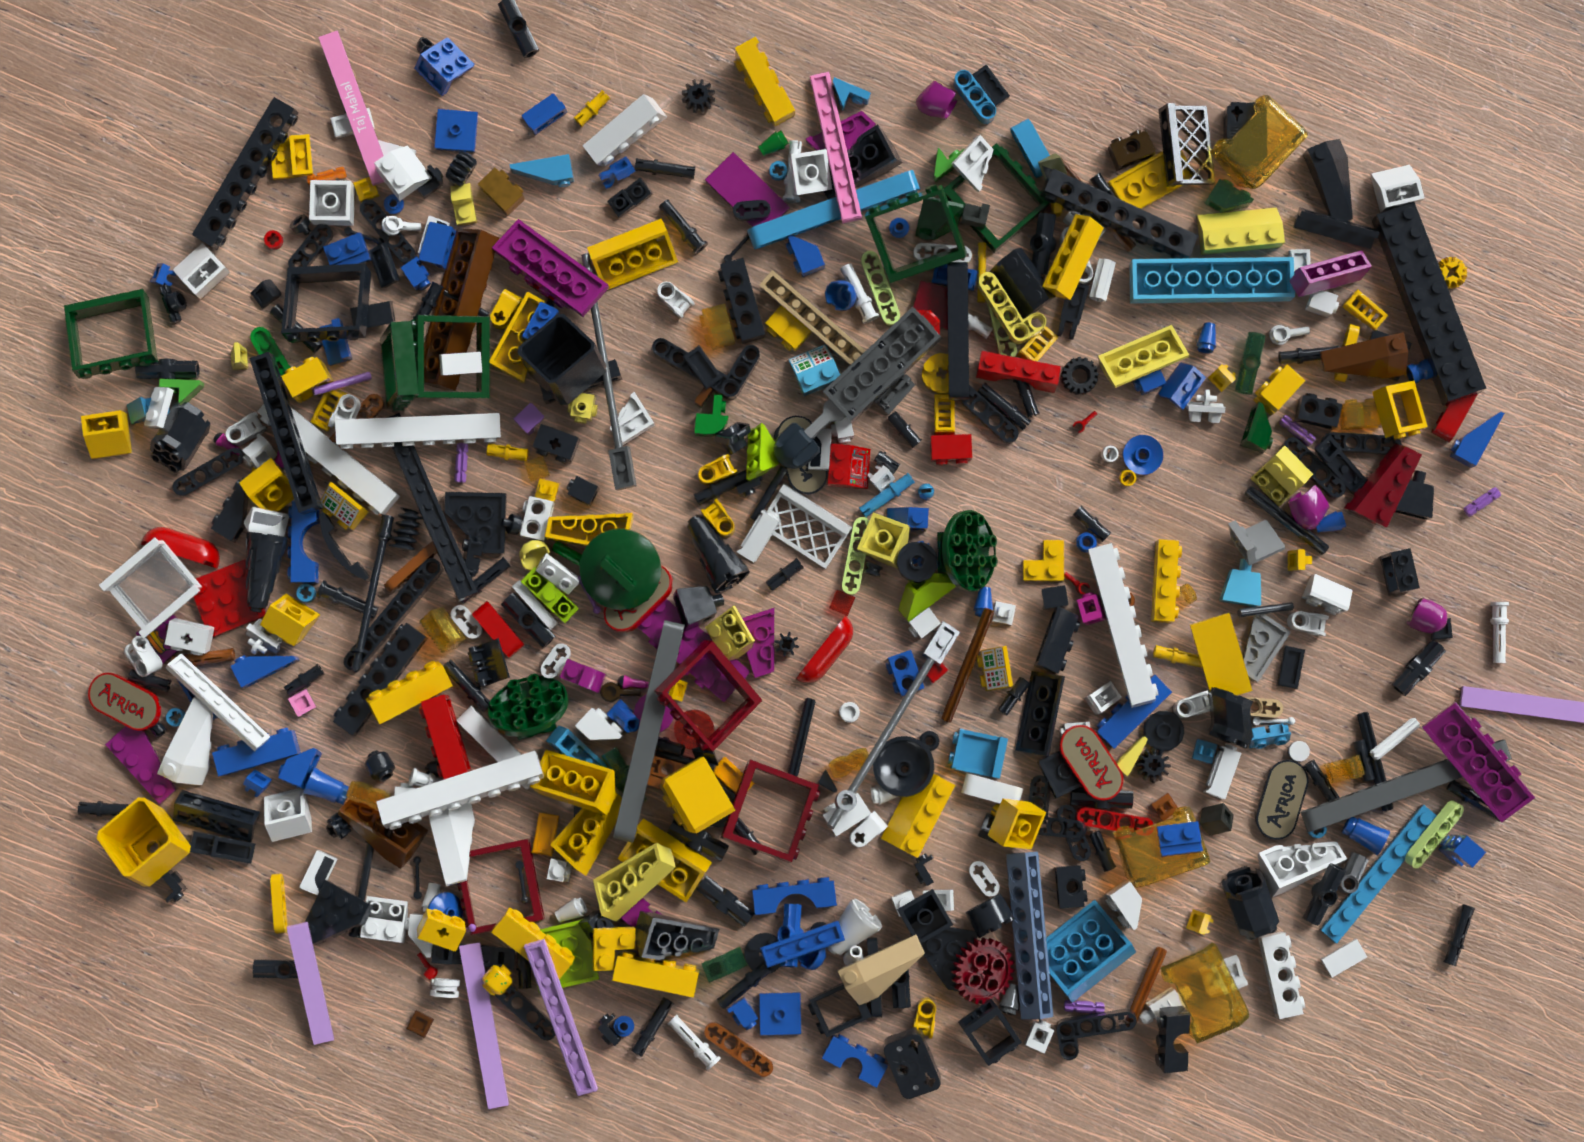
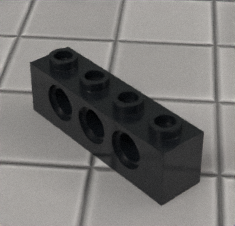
M744 258L720 264L721 270L718 271L720 282H725L726 289L723 292L726 301H730L732 306L728 310L731 320H736L737 327L734 328L737 340L741 339L742 344L765 338V331ZM733 278H738L741 284L733 287L730 281ZM743 297L747 302L743 306H738L735 303L736 299ZM744 316H749L752 319L749 325L741 323V319Z

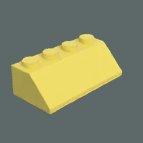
M1277 207L1197 215L1201 255L1280 248L1285 243L1283 222Z

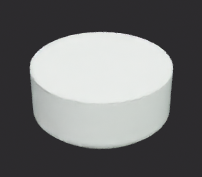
M852 702L844 703L839 710L841 719L848 723L857 720L860 714L858 706Z
M1296 741L1289 746L1288 754L1294 761H1304L1308 758L1310 749L1305 742Z

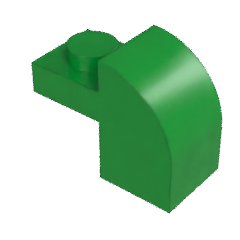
M714 395L712 414L696 413L695 436L713 437L727 427L729 416L721 415L726 410V401H723L722 395Z

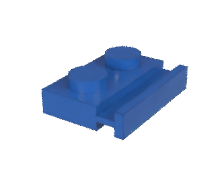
M360 232L323 247L329 265L362 264L371 261L363 235Z
M1198 821L1157 826L1161 857L1203 852Z

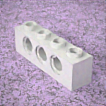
M1277 932L1258 937L1275 1017L1283 1019L1304 1014L1305 1002L1303 997L1299 996L1298 988H1301L1299 977L1295 976L1293 969L1296 968L1294 956L1290 955L1289 948L1292 946L1289 935L1286 936L1285 932ZM1277 949H1281L1283 953L1279 960H1275L1273 956L1274 951ZM1282 969H1285L1287 972V977L1284 980L1278 978V973ZM1289 989L1292 995L1289 1000L1285 1001L1282 995L1285 990Z

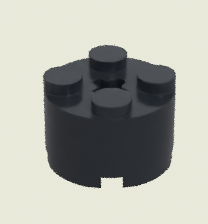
M1001 893L966 912L978 938L990 933L989 929L991 932L998 930L1002 927V922L1005 925L1015 919Z

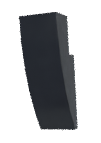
M193 830L189 843L191 845L190 852L249 864L252 863L256 845L247 841Z

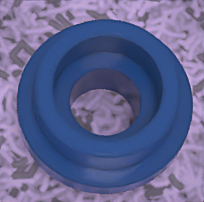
M391 194L385 198L384 208L390 214H398L404 208L403 199L399 201L395 194ZM392 201H397L395 207L390 206Z
M895 218L890 223L889 231L896 238L905 237L909 232V224L903 218ZM896 225H902L903 229L898 231Z
M1085 532L1078 536L1076 545L1080 551L1088 553V549L1096 547L1097 540L1093 534ZM1084 539H1088L1090 541L1089 546L1083 545Z
M620 1016L614 1022V1030L619 1036H629L634 1030V1022L628 1016ZM621 1023H626L628 1025V1028L626 1030H622L620 1028Z

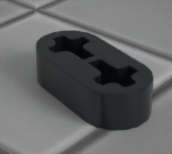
M765 200L740 201L733 207V215L738 221L763 220L768 218L771 213L770 204ZM760 205H763L765 209H768L764 211L763 215L760 214V211L753 210L759 209ZM740 207H743L744 210H751V212H744V216H740L738 212L736 213Z

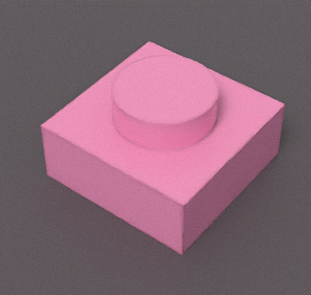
M307 689L288 698L298 717L316 707Z

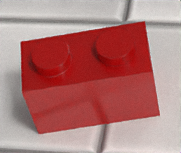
M972 434L932 435L930 437L931 462H936V465H948V461H956V464L959 465L968 464V461H971L973 458Z

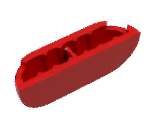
M156 527L149 530L141 541V545L145 546L153 538H156L158 541L163 540L178 557L218 569L220 563L219 551L213 543L167 527Z
M847 616L841 620L796 678L797 681L802 683L819 681L850 644L854 631L853 625Z

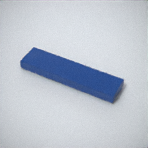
M837 920L760 947L768 968L845 941V938Z

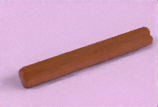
M1158 946L1154 951L1130 1007L1136 1014V1023L1167 953L1166 949ZM1127 1015L1126 1020L1130 1022L1133 1018H1129Z

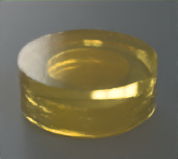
M1185 583L1180 586V593L1188 604H1192L1197 600V595L1189 584Z

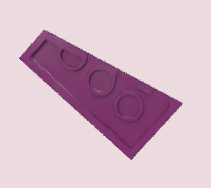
M125 726L105 745L159 804H162L176 791V788L171 780L157 774L161 762L146 732L133 730Z

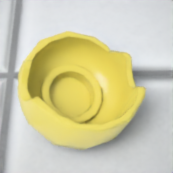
M531 540L525 543L519 552L522 566L527 570H532L534 567L537 569L541 558L546 553L549 554L550 550L547 544L541 540Z

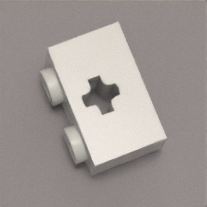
M174 618L169 621L165 645L171 646L173 650L183 651V649L191 650V654L203 655V653L205 654L210 651L215 627ZM188 634H190V635H189L190 638H193V640L190 641V642H189V638L186 637V635H188Z

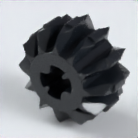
M694 79L692 80L693 86L687 83L685 85L687 90H682V95L685 96L682 98V103H687V110L693 107V113L695 114L698 109L701 110V113H705L704 107L711 109L710 103L715 102L713 97L715 90L710 89V83L704 85L703 79L700 80L699 84ZM698 93L702 95V97H699V100L695 98Z
M459 152L447 169L446 178L454 185L463 186L477 165L476 159L469 153Z
M1156 748L1151 749V755L1147 749L1143 750L1146 757L1142 755L1138 757V759L1142 760V763H1135V766H1142V769L1138 770L1137 773L1142 774L1145 772L1142 779L1147 780L1150 776V782L1152 783L1155 782V776L1159 781H1162L1161 773L1166 776L1169 774L1168 771L1164 770V767H1171V764L1164 763L1169 757L1161 758L1164 753L1163 750H1160L1156 755ZM1155 760L1154 763H1157L1158 766L1152 771V767H1149L1148 764Z

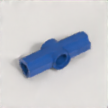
M784 904L783 926L778 930V941L804 932L800 928L802 905ZM798 957L782 962L780 966L797 968Z

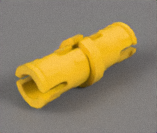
M603 90L590 102L587 101L585 103L586 106L573 117L577 123H580L581 127L593 115H597L598 111L611 100L607 94H604Z
M488 443L486 455L504 458V460L508 461L513 459L527 462L529 449L511 447L510 444L505 446Z

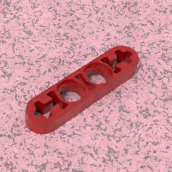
M1088 807L1079 808L1075 814L1076 820L1082 821L1085 826L1141 836H1148L1154 830L1153 821L1145 817ZM1087 811L1088 815L1095 816V824H1093L1094 820L1086 819L1083 822V818H1080V815ZM1103 814H1107L1110 817V822L1106 826L1100 823V816ZM1124 817L1128 818L1130 822L1129 827L1126 829H1122L1119 825L1120 820ZM1134 819H1136L1135 823L1144 824V821H1146V825H1149V828L1143 832L1142 828L1134 827Z

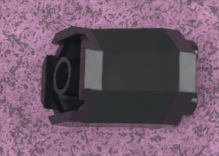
M184 402L182 405L176 403L171 408L163 429L160 428L151 440L150 451L152 452L151 458L153 461L161 463L173 473L184 471L210 430L211 424L208 419L206 422L202 418L204 413L188 402Z
M1211 687L1209 693L1211 725L1208 735L1247 749L1252 740L1250 708L1253 701L1240 695H1234L1232 692Z
M1244 866L1229 871L1226 881L1223 879L1221 884L1240 935L1245 936L1248 940H1254L1276 932L1279 918L1261 870L1255 868L1256 871H1252L1250 867Z

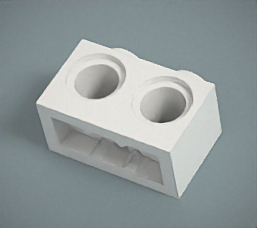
M529 496V500H525L523 505L525 516L524 520H521L520 536L532 540H541L546 543L545 533L548 518L552 517L555 503ZM536 504L543 505V511L540 514L533 513V507ZM531 524L538 525V531L535 534L528 532V527Z

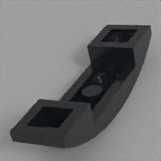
M1330 434L1314 448L1324 464L1345 484V487L1353 495L1368 481V477H1365L1341 451L1342 447Z
M324 512L320 513L322 534L333 556L349 572L369 582L371 577L362 564L357 561L352 565L332 537L337 528L328 515Z
M433 944L431 963L462 965L459 946L455 952ZM481 945L484 967H491L493 965L501 967L504 965L508 969L514 970V949Z

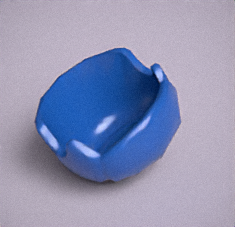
M833 281L826 286V302L834 305L835 310L846 311L854 306L857 293L850 282Z
M822 948L799 956L800 966L807 970L817 969L826 958V949Z

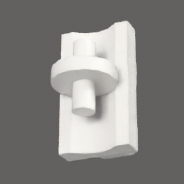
M1204 390V395H1196V401L1203 402L1189 401L1186 405L1189 411V420L1192 422H1201L1202 412H1209L1208 422L1220 423L1222 413H1225L1226 408L1223 407V403H1209L1217 402V396H1210V390Z
M258 619L253 625L249 623L246 627V635L250 637L247 643L253 646L251 653L255 655L260 651L265 654L267 650H270L277 654L280 651V644L283 639L275 634L270 636L265 634L266 629L260 625L261 619Z

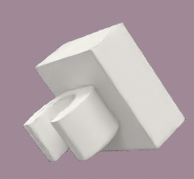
M876 465L875 468L878 471L874 475L869 473L868 476L875 488L882 492L895 480V477L884 465L882 467Z
M996 601L992 622L1012 626L1016 605Z

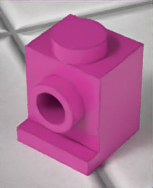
M1093 592L1087 593L1077 600L1084 624L1091 625L1107 620L1099 595ZM1095 605L1096 610L1090 612V607Z

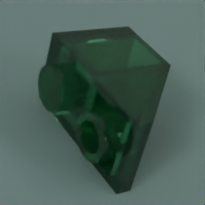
M1219 179L1206 199L1205 204L1220 213L1249 207L1254 198L1251 197L1249 192L1233 187L1234 184L1226 179Z
M740 946L701 963L709 983L748 966Z

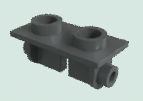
M905 374L875 403L886 413L890 414L912 390L915 384Z

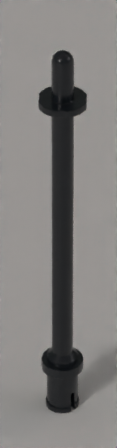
M382 515L379 532H376L379 542L356 648H350V652L354 653L353 672L360 670L362 656L369 653L364 647L386 544L392 537L391 530L394 517L390 515Z

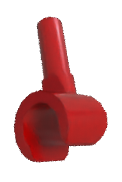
M1093 411L1082 421H1076L1073 424V427L1078 423L1083 425V429L1078 433H1082L1085 430V425L1097 415V412Z
M1068 572L1064 574V577L1076 586V591L1079 594H1085L1080 589L1082 585L1090 589L1088 583L1079 582Z
M421 952L418 953L417 956L424 967L427 968L423 975L429 980L434 979L438 974V970L427 962Z

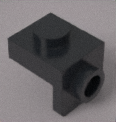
M431 164L427 166V171L432 176V179L416 189L424 199L443 186V174L437 167L433 168Z
M762 476L737 486L736 490L739 496L744 495L746 498L756 493L755 489L761 487L760 481L763 480Z
M922 854L916 858L917 863L913 864L918 871L915 873V876L920 884L925 883L926 886L934 882L924 866L925 863L934 858L932 854Z
M169 870L162 878L173 890V893L164 900L167 903L172 901L176 903L184 896L183 892L187 888L181 882L183 880L182 876L177 871Z
M613 1012L610 1016L608 1013L605 1014L598 1021L601 1024L598 1030L603 1034L601 1038L608 1045L612 1043L616 1046L622 1038L608 1025L616 1016Z

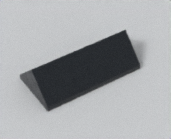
M1031 671L1030 685L1027 690L1015 751L1049 757L1065 676Z

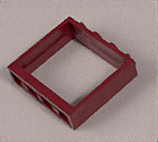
M704 640L654 690L658 695V701L671 710L670 715L684 725L683 730L689 736H693L697 740L695 742L696 745L703 751L712 752L763 701L717 645L709 640ZM705 654L745 699L708 739L667 693Z
M751 759L748 760L732 803L735 811L728 815L720 838L791 863L793 859L796 860L800 848L797 847L799 841H803L807 829L804 826L806 821H810L813 810L811 806L813 801L817 802L820 791L817 789L819 785ZM755 769L810 789L787 854L733 834Z
M529 838L475 849L469 852V857L521 847L534 915L523 918L529 922L545 919ZM468 880L457 883L458 890H462L463 893L461 907L463 911L466 910L467 914L465 927L467 928L470 924L476 926ZM496 923L476 926V930L470 932V934L492 931Z

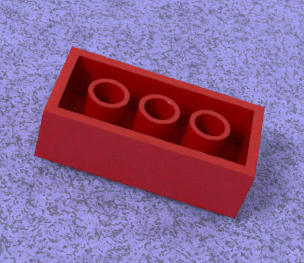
M444 694L421 701L422 706L419 707L422 719L425 718L428 725L425 727L428 739L431 738L434 745L431 746L433 757L438 758L439 766H437L439 777H443L445 780L472 771L450 696Z

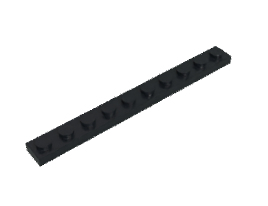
M397 413L386 418L401 417V415ZM402 442L394 443L392 450L458 602L477 595L478 591L415 447L402 446Z

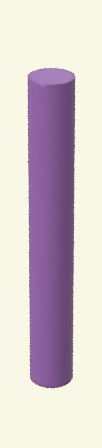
M366 372L312 388V393L315 396L372 379L371 373Z

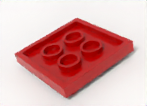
M245 559L196 578L202 588L194 596V600L204 625L215 627L213 637L262 619L266 614L265 609H262V613L251 612L250 607H247V570L245 568Z

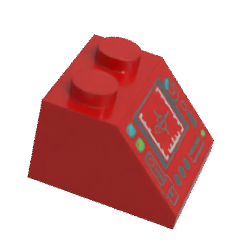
M831 443L828 487L868 489L871 449Z

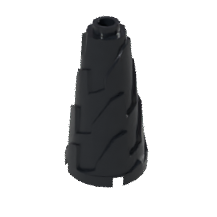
M696 515L688 520L687 529L692 538V544L700 557L699 560L707 573V579L714 592H725L733 588L732 584L735 582L737 585L749 575L750 571L741 558L737 557L729 544L726 545L715 529L713 530L704 518Z
M257 532L246 533L247 607H250L251 612L262 613V609H266L268 606L270 594L273 592L276 576L280 571L282 558L287 546L288 539L286 537L272 534L265 535Z

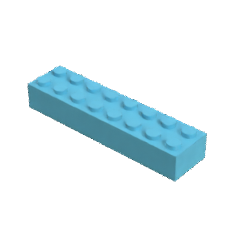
M1294 257L1132 259L1129 263L1130 304L1291 301L1295 297V290L1289 282L1294 275Z

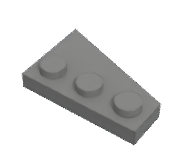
M1265 614L1254 615L1243 656L1248 677L1256 683L1260 680L1291 633V631Z

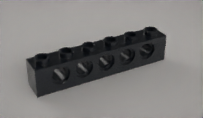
M409 623L401 624L397 628L394 640L392 642L389 640L386 643L382 656L380 658L376 657L370 665L372 667L368 675L365 673L358 681L359 687L356 691L352 690L346 697L348 702L344 707L340 706L335 712L334 717L336 718L333 722L350 735L356 736L372 715L366 700L362 697L363 691L366 689L371 690V692L375 690L381 691L387 688L390 682L398 680L427 641L428 637ZM402 640H407L409 644L405 651L399 649V643ZM394 656L396 658V665L390 668L387 665V659ZM377 673L384 675V681L380 684H377L374 679ZM356 705L359 707L360 712L358 716L353 717L350 714V709Z

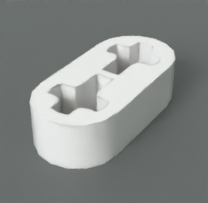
M457 605L452 609V620L468 638L477 639L482 635L483 627L473 617L468 608ZM458 609L460 611L465 610L463 614L467 619L465 622L461 618L456 619V611ZM468 623L474 627L478 626L476 629L478 633L476 635L468 633L470 631V628L467 626Z
M557 644L552 649L541 666V673L544 677L555 678L560 673L566 660L571 656V650L567 645ZM566 648V657L561 656L558 661L555 660L558 656L557 649L562 650ZM553 662H556L553 667L555 673L547 675L545 666H551Z
M973 862L969 867L970 876L983 894L986 896L996 895L999 891L998 881L983 862ZM975 865L978 867L983 866L982 873L985 877L981 878L979 874H973ZM985 879L991 884L995 883L993 887L994 892L985 891L987 887L984 882Z

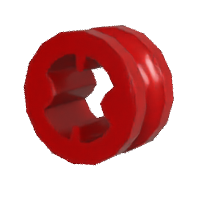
M270 230L264 236V242L270 249L277 250L282 247L284 240L278 231ZM276 235L275 237L279 240L275 241L274 245H272L269 239Z

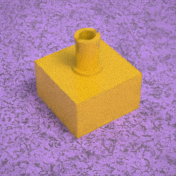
M272 458L268 459L257 469L253 467L252 473L239 482L247 496L261 509L278 512L294 499L286 473Z
M1002 798L1000 804L992 807L997 813L991 810V814L995 818L988 836L1004 847L1032 849L1046 812L1031 802Z

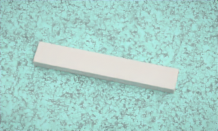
M182 654L167 664L166 669L251 749L256 751L269 740L270 736Z

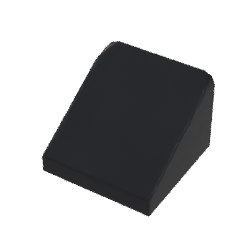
M268 279L262 281L251 292V295L260 307L264 309L279 298L282 293L274 282Z
M699 747L692 749L695 759L704 757L707 762L716 764V766L719 765L715 751H703Z
M825 769L818 784L835 793L837 788Z
M987 813L978 836L997 843L988 836L995 816Z

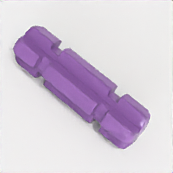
M1284 415L1281 418L1279 424L1282 427L1288 428L1287 431L1299 440L1302 439L1305 445H1312L1316 438L1311 433H1306L1307 430L1295 421L1292 422L1288 415Z
M458 443L455 465L457 473H455L454 480L458 483L466 482L465 472H467L468 456L466 453H468V444Z
M1494 487L1488 493L1474 500L1472 504H1468L1463 510L1470 517L1493 502L1492 500L1499 498L1501 493Z
M1065 1000L1064 1010L1066 1012H1073L1075 1010V1012L1102 1013L1105 1010V1005L1102 1002L1093 1003L1076 1000V1002L1072 1003L1070 1000Z

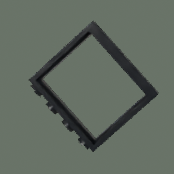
M362 263L288 267L281 334L291 343H299L300 341L319 342V340L338 341L339 339L358 340L359 338H366L371 271L367 265ZM360 280L356 326L295 329L299 283Z

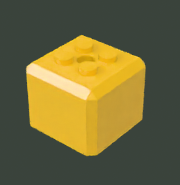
M704 757L695 759L661 779L660 788L664 793L662 798L667 807L673 808L675 813L672 815L678 825H682L685 831L697 834L735 811Z
M141 797L134 800L102 827L97 834V840L121 874L144 887H150L186 857L190 853L191 845L167 812L150 800ZM154 843H157V844H158L157 850H156L155 852L151 853V852H150L151 846H152Z

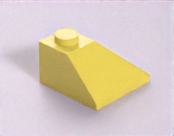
M873 513L857 550L881 563L898 569L896 565L898 554L908 544L910 526Z

